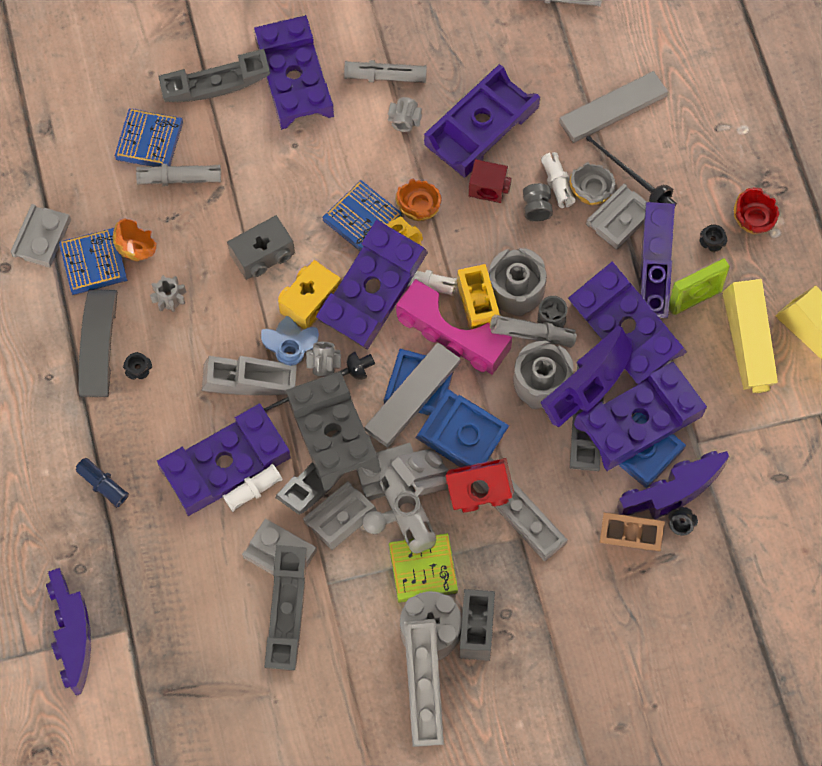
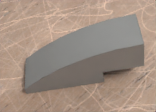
M208 356L203 368L202 391L235 395H284L287 389L295 387L297 365L290 366L281 362L240 356L238 360Z

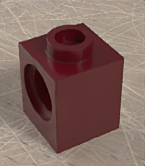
M475 159L469 181L468 197L501 203L503 194H509L512 178L507 177L508 166Z

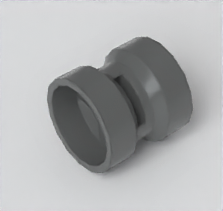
M536 183L528 185L523 189V200L527 203L524 207L526 219L530 221H543L553 215L552 205L549 203L551 188L548 185Z
M558 296L544 298L539 304L537 322L542 324L549 322L553 326L564 328L568 308L566 302Z

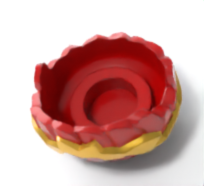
M755 187L747 188L738 195L733 210L737 224L751 234L766 233L772 230L780 215L779 208L776 206V199L770 198L768 194L763 193L761 188Z

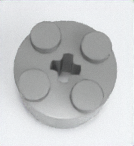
M526 248L511 251L507 249L500 252L491 262L489 278L498 308L515 316H523L541 303L545 294L547 277L545 265L541 257Z
M536 341L525 346L519 353L514 367L513 384L519 398L532 409L543 408L540 402L573 375L574 366L570 354L560 345L549 344V341Z
M433 591L423 592L409 598L403 607L400 616L401 639L406 647L404 621L435 619L438 660H441L448 656L460 641L461 613L449 595Z

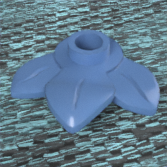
M286 316L278 324L276 331L262 329L261 332L263 345L275 353L279 362L290 366L300 363L306 350H313V344L317 343L319 338L317 327H309L301 331L289 316Z

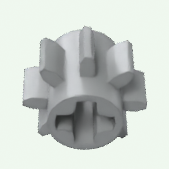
M399 98L397 104L390 103L388 121L392 122L394 129L401 132H409L412 130L413 125L419 127L422 108H417L418 103L411 98Z
M163 275L157 284H151L155 293H152L150 297L152 303L158 302L160 311H163L165 308L175 312V308L179 304H185L184 297L182 296L186 293L185 285L178 286L179 282L176 276L171 279L165 278Z
M330 342L314 343L313 350H306L307 368H313V374L317 376L333 374L334 368H341L340 350H335V345Z

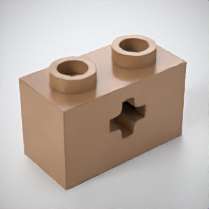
M604 512L600 543L661 551L665 521Z

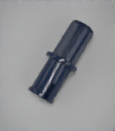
M83 458L76 465V472L93 486V491L100 492L114 507H120L126 501L129 493L111 479L110 473H104L88 458Z

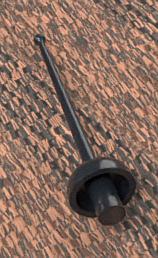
M591 136L586 137L587 141L594 144L651 193L649 202L675 204L676 207L677 203L671 198L673 195L672 187L660 185L654 188L595 142Z
M353 352L347 358V368L341 370L343 376L350 374L355 379L363 380L367 378L364 369L375 365L374 359L371 354L359 359L356 352ZM286 397L263 409L266 412L287 402L288 398Z

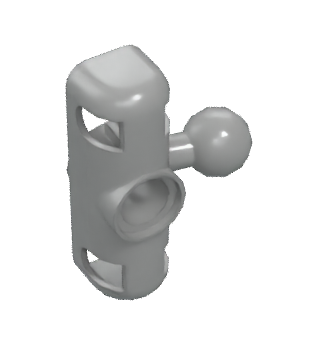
M393 466L386 468L381 472L379 482L391 510L384 513L378 511L368 512L362 521L364 529L370 534H379L385 529L386 524L397 521L407 545L413 553H420L432 548L436 544V535L419 497H416L414 494V487L408 486ZM384 478L387 479L390 485L386 490L382 483ZM405 503H411L415 506L414 510L408 513L401 511L399 508ZM424 523H427L430 533H428ZM409 529L414 537V540L409 542L406 535Z

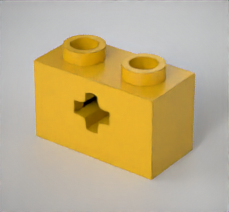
M313 260L308 267H302L296 276V281L290 287H285L278 297L280 313L285 317L289 316L302 329L311 327L316 322V316L330 293L334 294L340 285L341 278L316 260Z
M486 264L458 270L457 286L469 330L490 323L494 315L500 316Z

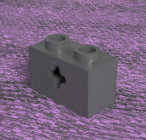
M277 215L227 241L229 254L246 280L251 277L261 276L271 266L277 263L282 264L295 254L294 241Z
M464 589L459 659L490 661L495 591Z

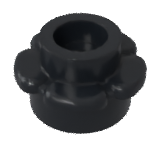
M709 225L700 233L701 238L699 241L701 246L708 248L712 252L720 251L722 246L727 244L728 239L725 230L719 225Z
M135 352L126 358L123 368L126 370L125 374L128 378L142 380L149 375L152 362L144 354ZM140 365V368L136 369L135 366Z
M680 507L678 510L673 509L668 516L670 529L677 535L685 536L690 534L694 530V526L698 524L697 516L692 514V510L687 507Z

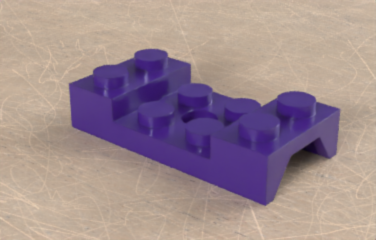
M307 15L254 27L258 50H265L270 75L266 78L281 130L286 129L296 118L319 113L327 118L334 117L333 103L318 60ZM291 71H299L301 76L297 79H291L287 77V74Z
M499 64L424 133V145L465 178L472 172L475 159L483 161L484 154L517 123L520 125L524 123L539 108L540 96L537 93L526 94L511 82L504 67ZM486 114L490 119L486 122H479L475 119V116Z
M377 219L361 243L363 248L335 293H330L316 316L322 323L334 328L367 350L428 254L424 247ZM371 279L380 280V288L375 293H368L366 291V284Z
M613 261L568 297L570 302L601 339H604L616 327H621L626 319L635 320V329L631 333H625L633 348L625 370L638 385L646 381L649 374L662 368L669 361L687 353L681 343Z
M671 362L649 374L646 381L605 404L601 401L588 412L583 411L576 416L574 426L577 430L585 431L600 451L606 471H609L667 438L669 435L702 418L707 406L676 364ZM634 413H642L646 416L647 422L638 424L632 419V415Z
M260 403L234 417V423L185 450L182 446L157 460L160 471L167 478L187 516L217 501L224 494L226 495L245 483L244 479L248 476L252 478L271 464L276 467L291 459L287 445ZM221 456H230L233 462L229 467L221 468L217 465V460Z

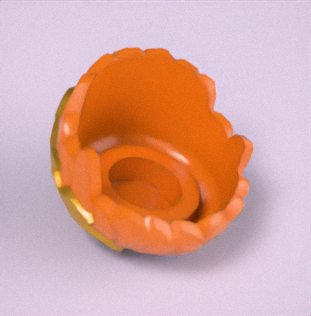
M414 178L408 184H404L402 187L399 186L395 196L400 211L409 219L415 221H425L432 218L439 211L438 209L442 201L441 194L438 188H435V185L428 184L427 181H415Z
M124 218L116 223L112 238L114 246L121 256L132 261H139L153 256L156 251L157 243L151 238V230L144 232L143 229L138 228L137 221Z

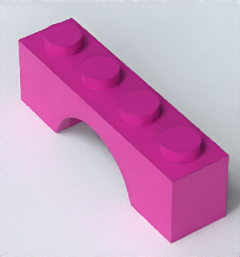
M417 279L414 280L396 304L397 318L404 326L408 328L414 327L421 331L427 340L444 345L446 349L457 357L462 356L470 361L471 365L480 372L486 371L493 375L511 350L512 337L491 333L490 323L471 330L458 329L448 324L439 312V293Z

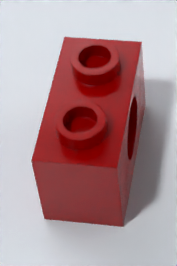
M507 458L450 469L445 475L453 510L462 509L463 513L478 510L480 508L479 505L491 503L493 507L509 503L508 499L513 498L514 495ZM477 480H482L487 483L489 490L486 493H478L475 491L473 483Z

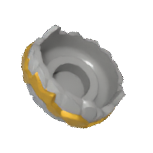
M589 162L585 163L583 167L574 169L569 180L574 195L588 205L604 203L612 196L615 189L613 174L608 169L603 168L602 165H590Z

